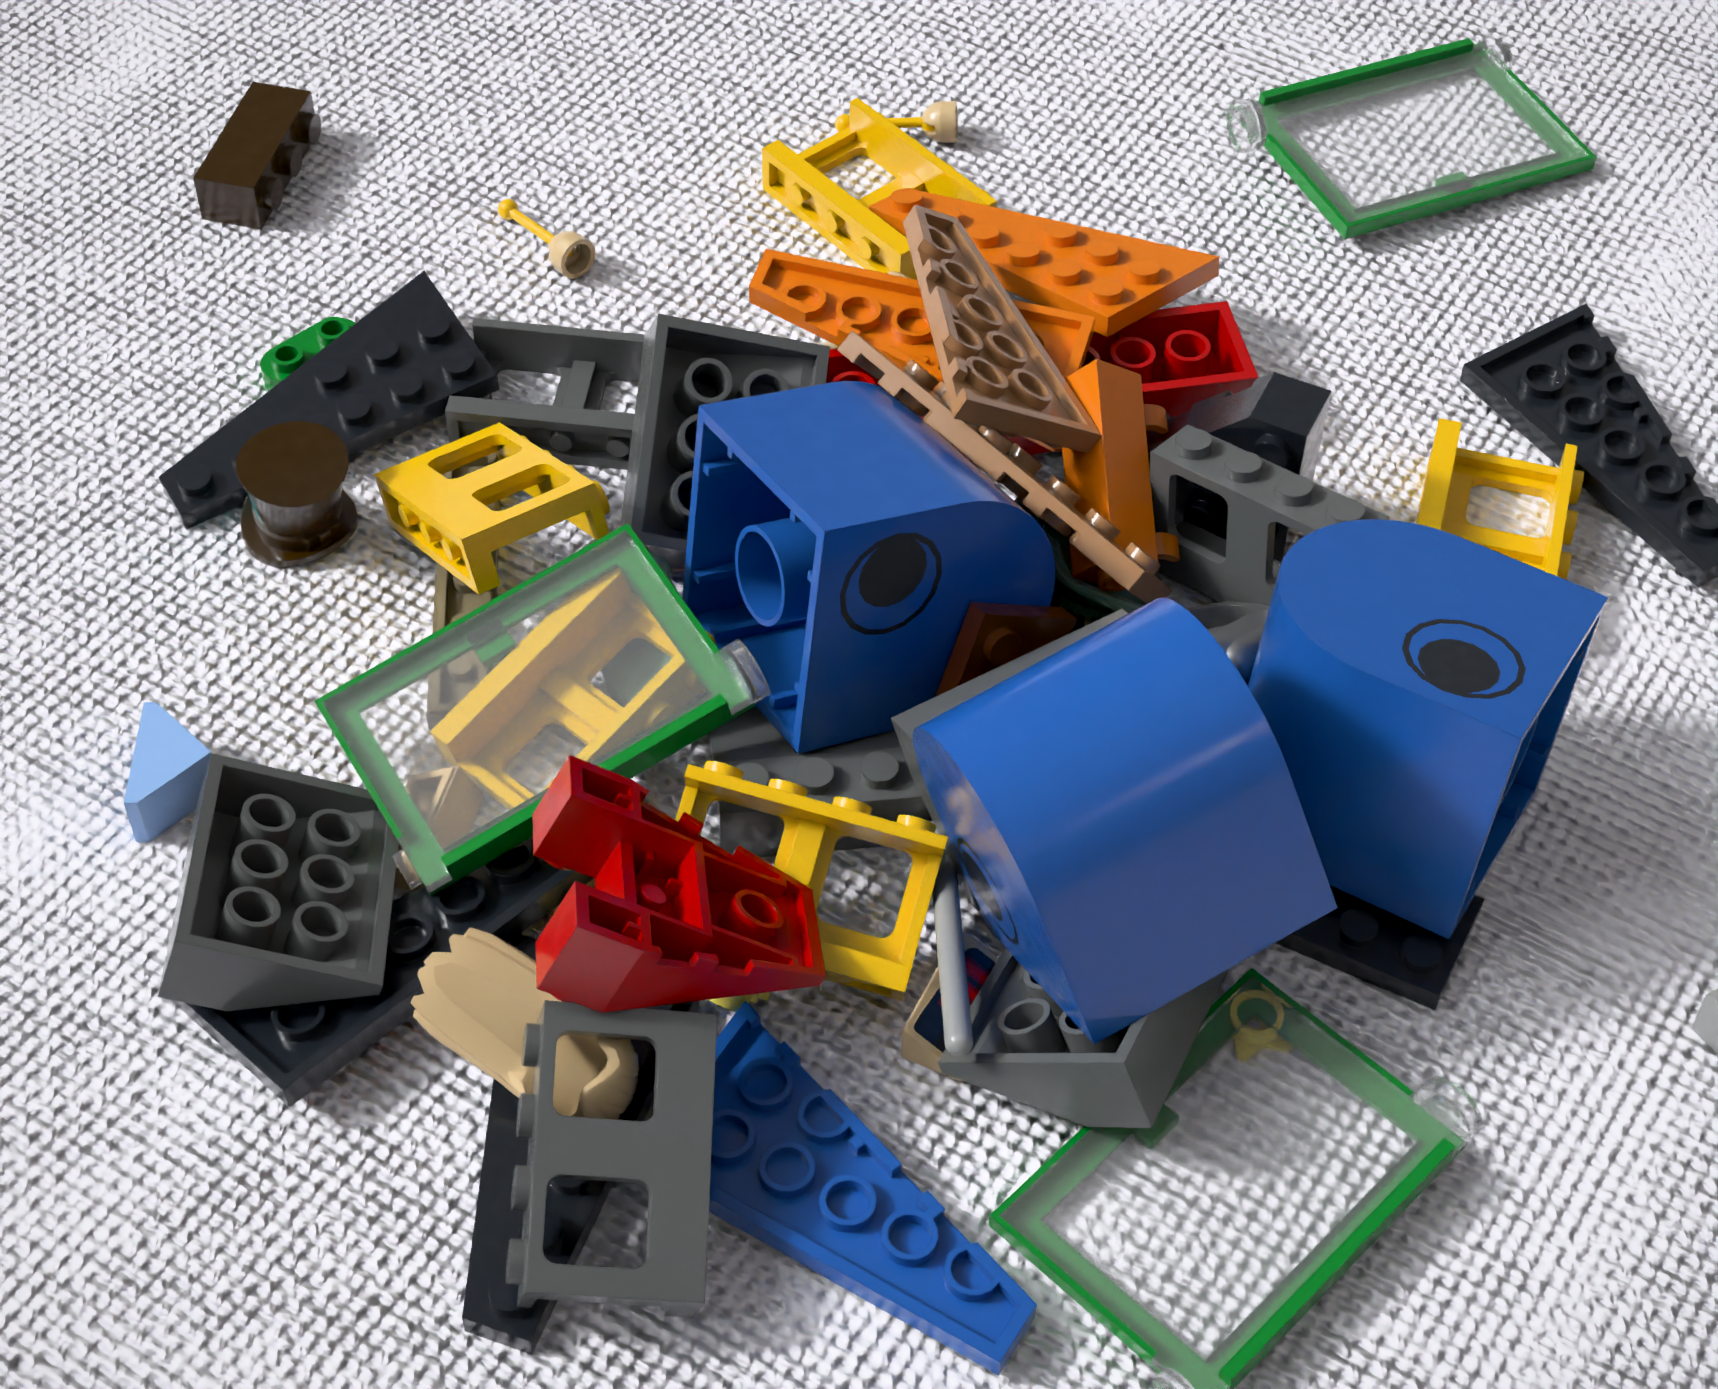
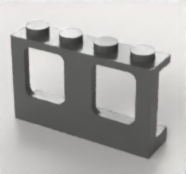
M474 318L472 324L474 342L497 375L503 370L556 374L561 378L553 405L490 399L491 394L482 398L450 395L445 409L449 443L500 422L520 436L524 435L539 448L548 450L552 456L565 464L628 469L634 414L603 411L600 408L608 383L617 380L639 382L645 334Z
M1188 424L1150 452V483L1155 533L1163 532L1175 535L1178 538L1180 560L1177 562L1158 559V563L1161 565L1158 572L1218 602L1233 601L1270 606L1280 569L1279 565L1273 563L1276 522L1307 535L1325 526L1345 521L1390 519L1389 516L1365 506L1355 499L1341 495L1309 480L1307 477L1295 474L1260 458L1254 453L1247 452ZM1177 475L1221 495L1226 500L1228 505L1227 540L1185 520L1175 527Z
M545 1000L537 1023L525 1024L521 1064L526 1067H534L532 1094H520L516 1136L529 1138L527 1166L515 1165L511 1194V1210L524 1211L522 1239L510 1238L506 1263V1284L519 1285L517 1307L532 1308L536 1299L665 1307L664 1316L694 1318L703 1307L706 1295L717 1014L646 1008L601 1013L574 1002ZM564 1035H581L649 1042L656 1051L652 1117L646 1121H627L559 1114L553 1106L557 1040ZM555 1178L628 1182L642 1185L647 1190L649 1196L645 1263L638 1268L556 1264L547 1260L543 1253V1237L548 1183Z

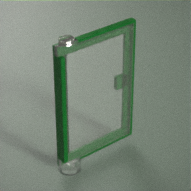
M1469 38L1260 92L1258 101L1248 98L1231 103L1226 116L1229 137L1235 148L1242 153H1246L1264 146L1344 239L1593 170L1597 158L1511 71L1513 57L1510 48L1505 43L1488 47L1484 42L1474 44Z
M627 523L316 699L314 702L401 845L402 850L391 856L412 890L423 883L432 896L533 837L532 814L569 755L631 779L755 706V703L770 695V689L759 665L741 640L736 639L720 650L717 648Z
M1251 968L1211 1005L1152 1128L1083 1126L989 1215V1226L1158 1372L1159 1375L1154 1379L1156 1389H1234L1467 1146L1468 1140L1481 1128L1482 1116L1470 1095L1456 1083L1444 1077H1429L1413 1092Z

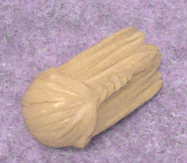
M471 927L464 935L453 934L449 938L452 952H432L424 961L426 966L418 971L417 975L424 994L413 996L410 1002L415 1008L413 1017L440 1043L497 1080L518 1098H520L521 1093L532 1094L534 1067H526L521 1064L525 1024L537 1023L545 1000H560L536 988V961L522 951L489 932ZM564 1035L560 1037L556 1044L553 1106L555 1110L564 1116L618 1120L620 1114L631 1103L639 1080L638 1054L634 1051L631 1039Z

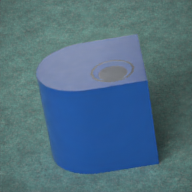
M840 381L699 405L682 599L704 630L714 636L725 665L748 697L798 754L895 730L891 720L892 717L934 698L970 602L1050 606L1055 583V561L1050 541L1043 528L918 414L893 397L883 387L860 381Z
M1368 519L1336 523L1307 534L1288 550L1278 572L1248 687L1259 704L1283 754L1329 885L1450 939L1537 791L1608 600L1607 596L1462 537L1410 522Z
M1160 597L913 730V745L921 774L986 927L1093 1044L1102 1041L1338 908L1283 754L1259 704L1241 674L1216 639L1192 613L1172 599Z

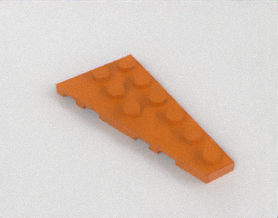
M898 189L892 192L891 196L869 206V210L905 237L903 221L914 205L958 218L1004 289L1038 305L1095 316L1094 331L1106 337L1113 335L1219 276L1220 256L916 189Z
M765 249L749 284V303L837 346H840L853 330L901 366L905 367L910 359H912L938 379L939 383L941 381L944 382L918 280ZM1012 299L1064 379L1083 367L1094 333L1095 316ZM1024 437L1055 452V449L1045 445L1043 442L1039 440Z

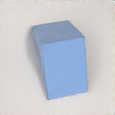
M157 702L143 703L124 798V806L136 842L152 841L195 811L212 754L203 743Z

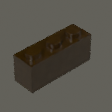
M252 82L193 177L203 220L262 230L272 211L280 207L283 192L291 178L299 174L302 160L311 145H315L320 137L321 119L319 114L315 113L311 91Z

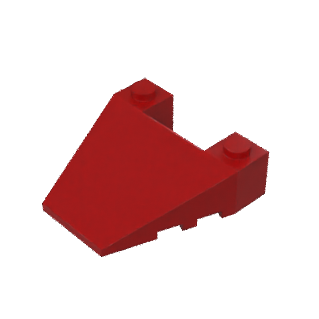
M572 755L568 756L532 814L533 855L544 859L558 869L574 870L594 878L595 888L575 881L535 942L536 988L538 990L549 993L562 1002H574L604 1013L820 986L826 977L812 889L738 845L733 854H730L699 835V832L703 828L704 823L686 812L676 821L644 801L649 790L635 781Z

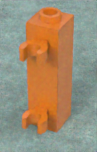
M1095 359L1066 377L1065 380L1102 436L1089 453L1062 447L1065 484L1081 497L1075 508L1084 516L1093 508L1121 531L1114 541L1124 550L1133 542L1157 562L1158 559L1177 562L1180 560L1178 538L1170 533H1155L1146 430L1156 431L1161 434L1168 432L1166 410L1159 405L1143 404L1141 374ZM1070 543L1072 577L1098 584V587L1104 591L1126 590Z

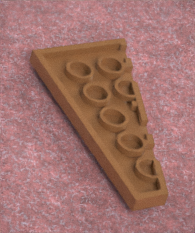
M914 205L903 221L953 418L996 429L1010 438L1023 436L1039 440L1053 449L1066 447L1089 453L1102 434L958 218Z
M853 330L837 350L878 379V384L911 408L920 417L924 418L923 420L992 479L1003 484L1022 499V503L1038 517L1064 536H1070L1069 542L1130 593L1148 604L1160 597L1167 598L1173 591L1154 575L1161 567L1154 558L1133 542L1124 550L1114 541L1121 531L1093 508L1084 516L1075 508L1081 497L1054 475L1047 482L1037 476V472L1043 465L1016 443L1013 444L996 429L954 419L943 381L939 383L938 379L912 359H910L905 367L901 366Z

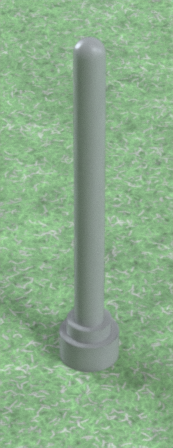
M945 848L932 896L945 1047L951 1055L961 1057L971 1051L973 1035L957 870Z

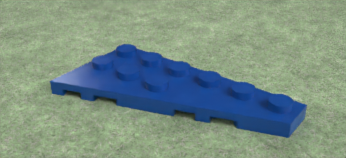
M745 1000L716 1038L709 1212L999 1376L1035 1319L1037 1304L978 1242L970 1243L945 1217V1208L928 1190L924 1193L919 1190L901 1171L902 1163L831 1089L824 1090L801 1066V1058L785 1041L779 1043L763 1027L761 1016Z

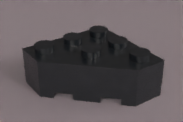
M1273 372L1256 379L1250 388L1234 394L1229 390L1194 403L1190 411L1172 418L1169 414H1166L1168 432L1161 434L1156 431L1146 430L1149 469L1150 452L1188 424L1313 481L1332 391ZM1177 475L1175 525L1185 520L1227 540L1228 505L1226 500L1221 495ZM1276 522L1273 559L1282 562L1298 531L1279 522Z

